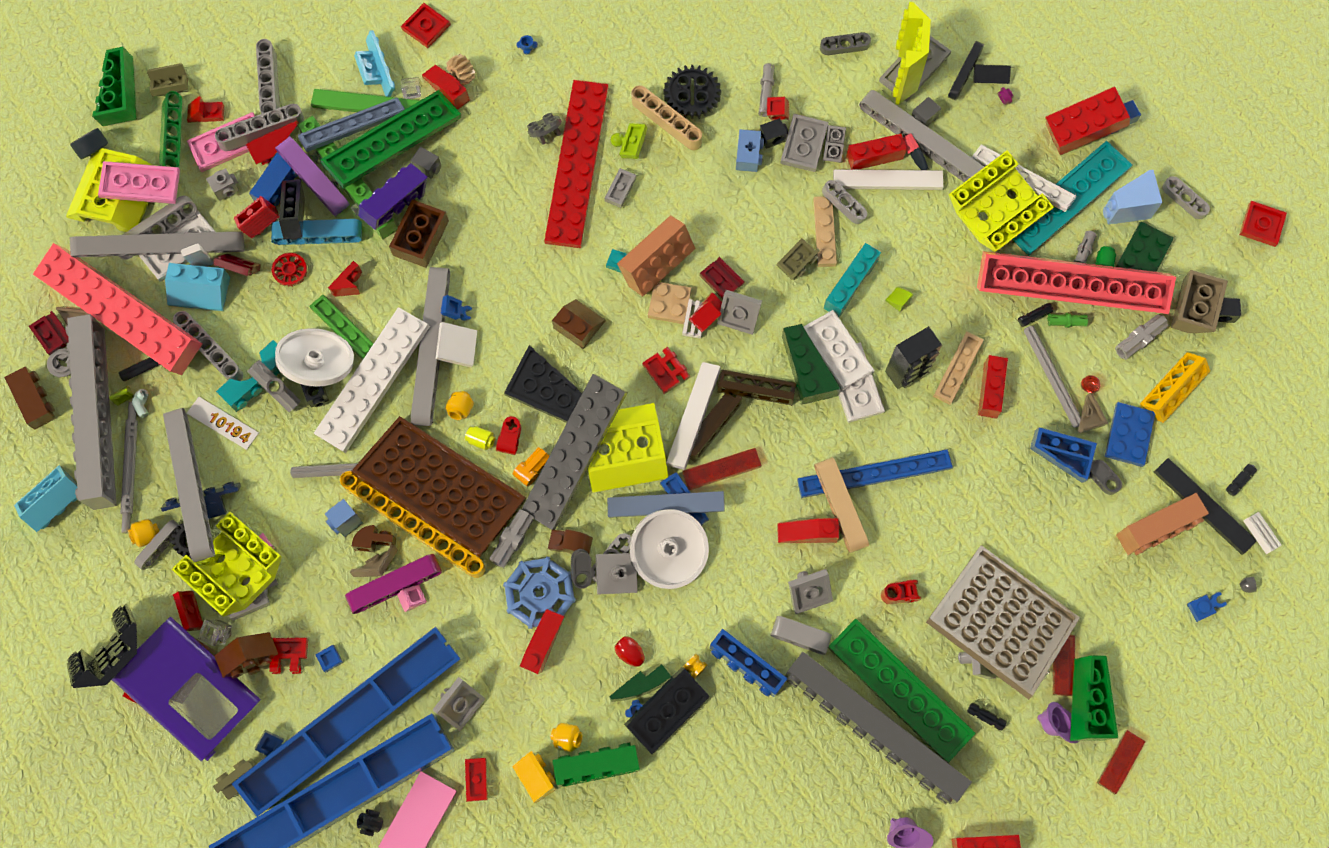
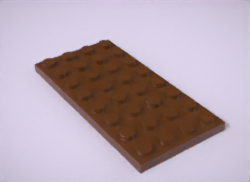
M400 416L351 470L352 475L479 558L526 499L525 496Z

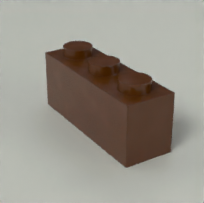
M25 366L4 377L27 425L35 430L56 419L53 414L55 409L49 401L47 402L45 398L47 393L39 385L38 381L40 378L34 370L31 371Z

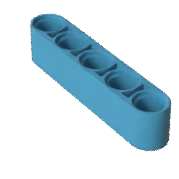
M358 219L303 220V237L295 240H283L279 221L272 223L271 242L277 245L356 243L362 240V221Z

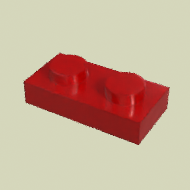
M178 591L174 593L173 597L182 627L186 631H197L204 628L194 592Z
M486 758L465 759L466 802L488 800Z

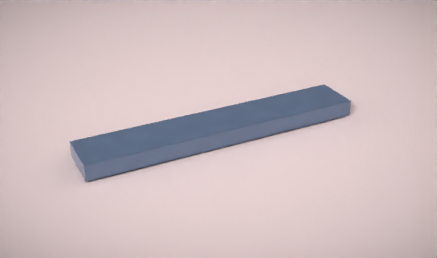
M396 97L298 134V139L306 152L379 125L405 109Z
M724 491L607 498L609 518L648 516L653 512L664 509L679 510L687 514L725 512Z

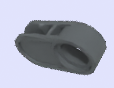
M1095 460L1092 462L1089 473L1091 479L1104 493L1108 495L1117 493L1122 487L1120 478L1104 461ZM1107 481H1114L1116 489H1109L1106 485Z
M584 549L575 550L571 555V579L579 589L587 588L592 580L591 557ZM580 574H585L586 579L584 582L576 581Z

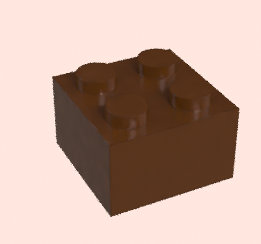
M270 632L237 637L215 655V659L223 678L230 676L237 678L246 673L249 675L258 673L262 666L272 662L271 659L278 652Z

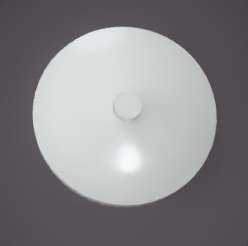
M301 329L291 332L279 341L275 351V362L280 372L288 379L307 386L335 384L343 380L353 367L354 354L349 343L341 336L327 330Z
M664 509L649 514L636 526L630 540V558L636 572L646 582L659 588L674 589L691 583L702 572L708 559L709 545L703 527L694 517L679 510Z

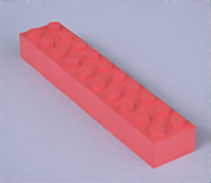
M52 244L33 273L34 276L85 312L91 314L99 322L170 372L183 375L203 344L81 258L71 257L68 249L57 244Z
M983 251L977 289L983 292L1169 314L1176 276L1169 273Z

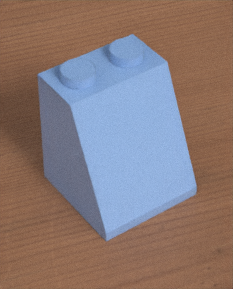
M1154 170L1147 171L1113 193L1103 208V216L1107 219L1108 225L1152 218L1162 204Z

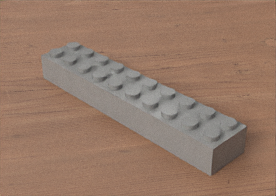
M91 314L67 318L66 333L69 336L67 351L70 354L68 368L71 372L69 386L72 390L70 404L73 408L71 422L74 426V433H72V440L75 444L73 458L76 462L74 476L78 487L75 490L78 501L92 510L117 506L105 328Z

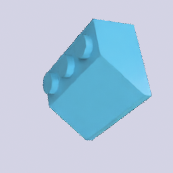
M169 263L165 278L167 305L223 311L230 276L224 268Z
M59 465L22 497L14 507L19 517L38 532L40 529H45L50 524L52 518L62 514L70 502L77 500L75 490L78 488L77 483Z

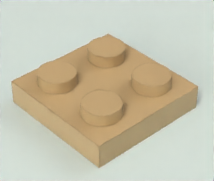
M662 282L657 283L653 287L648 318L684 324L691 287Z

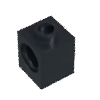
M780 118L760 125L759 131H761V138H764L766 149L786 142L788 128L786 124L782 123Z
M1224 298L1218 322L1235 323L1241 317L1240 299Z
M300 384L306 401L311 408L320 407L329 401L324 386ZM319 390L317 395L311 396L313 391Z

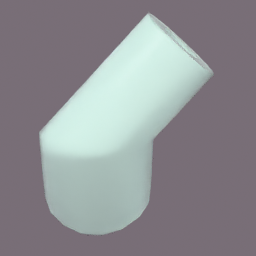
M145 389L137 391L132 400V405L140 418H144L149 414L144 407L148 392Z

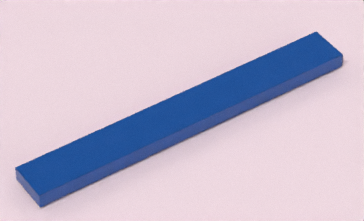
M947 449L839 471L846 488L853 489L951 470L953 467ZM817 475L797 479L801 498L825 494Z

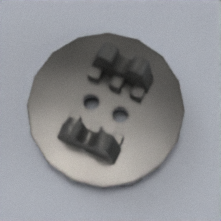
M547 113L542 117L543 119L527 125L529 136L537 137L542 145L546 143L543 138L544 135L552 131L557 136L561 135L558 127L562 121L559 116H553L552 113Z

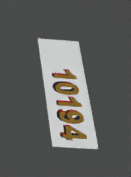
M201 397L197 398L187 412L191 417L246 450L259 433Z

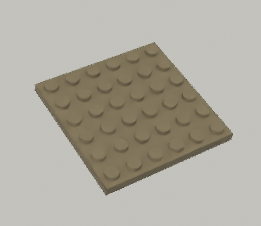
M981 545L926 623L1029 700L1039 687L1080 617Z

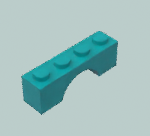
M867 243L863 245L827 297L824 304L825 310L828 312L834 310L840 318L861 282L877 264L881 254L879 250Z
M272 340L259 354L261 362L277 376L280 373L275 362L277 343ZM253 377L244 381L230 378L216 392L237 412L245 408L250 399L258 396L263 387Z

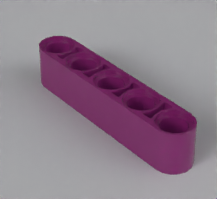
M429 554L348 592L345 598L352 614H358L397 596L402 589L420 585L440 575L442 570L435 555Z

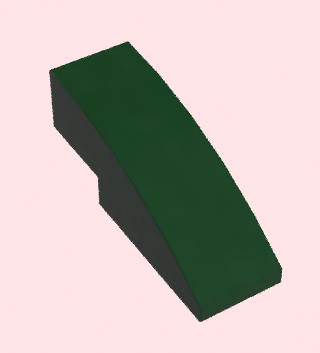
M662 664L647 676L642 671H639L612 693L609 698L612 702L638 698L662 687L672 676Z

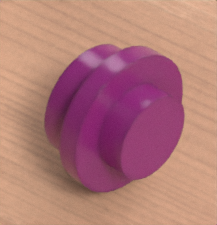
M1002 87L1001 91L997 93L1001 102L1004 105L1012 103L1014 96L1011 90Z

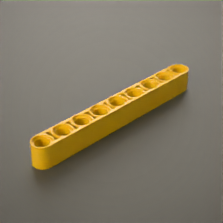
M346 471L341 475V485L357 499L471 577L479 578L484 575L485 565L476 555L352 475L351 471ZM349 479H355L352 485H346ZM365 489H370V493L367 496H362V492ZM386 500L383 506H377L378 501ZM396 510H401L400 516L392 517ZM411 521H417L414 528H408V524ZM426 532H433L431 538L424 539V534ZM448 542L446 549H439L441 543ZM458 553H464L462 560H455V556ZM473 564H480V569L478 571H471V566Z

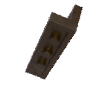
M721 370L717 393L725 394L728 392L734 396L739 395L740 397L792 406L796 383ZM724 376L733 377L735 382L724 380ZM747 379L751 380L754 385L743 384L741 382ZM769 383L773 389L760 387V385ZM783 386L791 387V392L778 389Z
M728 392L723 395L703 420L689 459L693 462L699 459L742 404V397L739 395L733 397Z

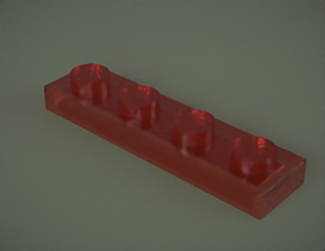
M756 448L684 470L682 474L688 490H692L761 468L762 465Z

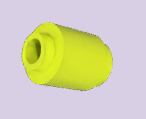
M475 426L468 428L465 441H468L470 445L488 450L493 447L495 437H493V432Z

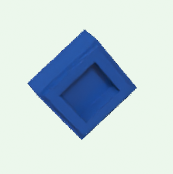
M331 645L315 654L325 673L343 663L335 645Z

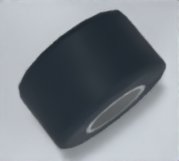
M96 128L73 141L70 146L80 159H84L105 147L108 141L99 128Z

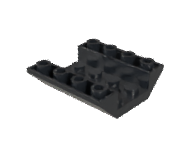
M129 605L119 606L112 613L113 617L111 619L116 632L110 638L111 642L106 647L102 646L95 653V658L91 657L83 649L78 653L75 651L67 659V669L73 688L107 685L137 654V624Z

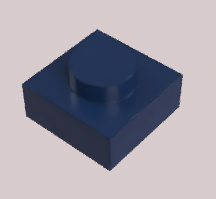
M265 730L256 744L255 750L267 756L282 745L284 739Z

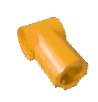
M538 447L525 462H521L514 469L512 475L526 487H529L545 466L549 455Z

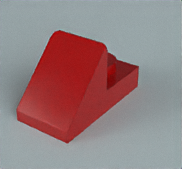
M198 96L188 104V123L224 121L223 102H204L201 96Z
M352 261L331 283L328 289L334 297L360 294L358 288L353 284L361 276L362 270L360 266Z
M713 292L710 293L688 320L703 332L721 315L722 301Z

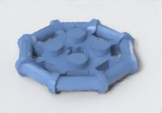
M548 556L531 561H520L509 579L503 583L507 613L512 614L526 624L528 629L538 626L541 618L536 619V613H544L546 609L554 611L552 608L559 599L564 601V603L556 613L563 616L576 601L571 572L559 566ZM542 567V571L539 573L529 572L530 568ZM550 568L560 576L555 579L547 571ZM524 572L526 577L523 579L521 584H515L521 576V574ZM563 581L566 595L560 594L558 584ZM542 587L544 595L536 597L534 590ZM513 590H519L520 601L516 603ZM522 606L526 607L531 611L530 617L518 609Z

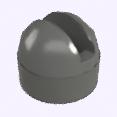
M1253 576L1241 580L1240 587L1242 591L1246 593L1257 591Z

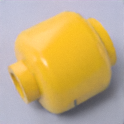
M454 392L451 394L445 408L452 419L461 420L469 416L474 402L467 392Z
M149 519L132 523L128 530L132 545L136 544L138 547L147 546L159 533L157 523L152 524Z
M560 723L556 728H553L550 738L553 740V745L556 749L573 752L581 745L582 732H580L576 725Z

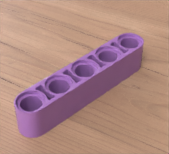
M290 136L275 147L280 156L335 217L350 205L346 198Z

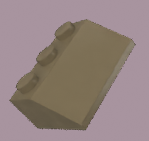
M1190 270L1182 282L1171 328L1186 333L1215 332L1228 281Z

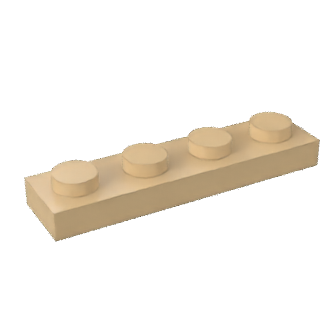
M814 197L816 249L820 250L817 254L819 257L817 259V267H835L837 261L833 204L826 197Z
M969 332L965 333L933 397L951 405L983 339Z

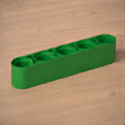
M176 91L168 92L162 103L159 166L169 165L179 168L182 96Z

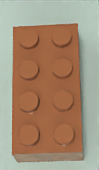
M670 215L622 258L617 265L629 288L643 297L696 248L686 225Z
M1195 493L1128 525L1116 536L1127 555L1135 553L1137 556L1147 549L1163 543L1167 539L1180 535L1185 530L1188 531L1198 526V524L1204 522L1203 517L1209 513L1198 494Z

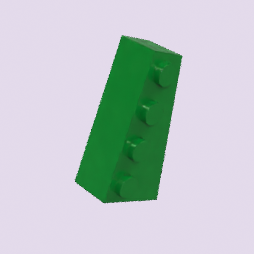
M123 46L106 50L102 67L103 77L99 81V96H96L95 100L97 104L96 110L92 114V117L102 126L137 120L133 56Z
M1091 655L1074 659L1070 741L1118 739L1107 656Z
M631 742L619 744V748L616 749L604 747L598 749L599 752L591 753L590 751L578 753L577 756H560L558 759L552 760L556 784L561 788L639 772L640 767L636 746H631Z

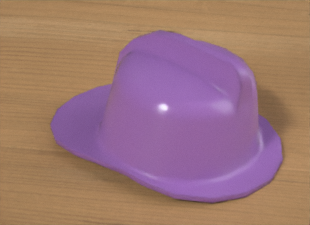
M1051 702L1047 709L1038 715L1037 719L1048 735L1060 736L1069 743L1079 742L1070 741L1071 713L1059 703Z
M911 818L891 819L890 831L887 835L889 845L895 848H931L933 846L934 839L932 835L918 827Z

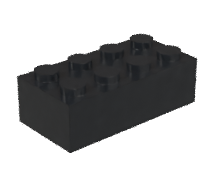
M929 326L896 345L885 372L897 390L901 387H909L914 383L913 380L918 377L920 379L926 377L930 373L929 370L933 367L932 364L936 361V356L940 354L939 351L942 344Z

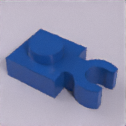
M449 295L443 296L442 315L454 320L461 319L467 321L471 319L470 316L466 315V312L472 310L470 306L463 307L461 300Z
M1221 592L1213 594L1210 600L1205 595L1187 604L1196 622L1217 613L1214 608L1220 609L1227 605L1226 602L1220 604L1216 600L1218 596L1222 595Z

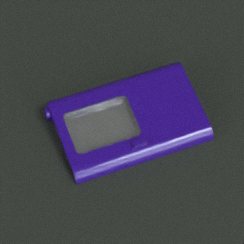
M169 617L137 649V654L112 679L116 685L200 761L203 759L208 761L216 753L214 748L261 700L238 678H232V676L223 678L215 657L172 617Z

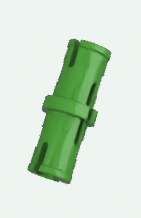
M1070 313L1048 314L1047 324L1048 326H1064L1065 328H1070V326L1086 327L1088 324V319L1086 318L1088 316L1071 315Z

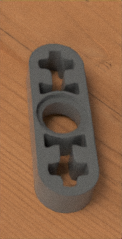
M865 32L825 37L821 40L820 51L824 55L865 51L870 46L871 37ZM848 41L850 46L843 47L841 42Z

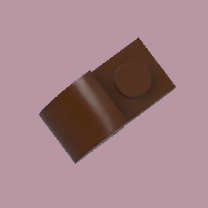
M369 525L361 528L355 534L351 547L355 551L375 552L376 545H396V538L389 531H380L378 533L375 525Z
M552 530L547 549L567 552L571 555L575 550L584 549L590 554L593 538L573 530Z

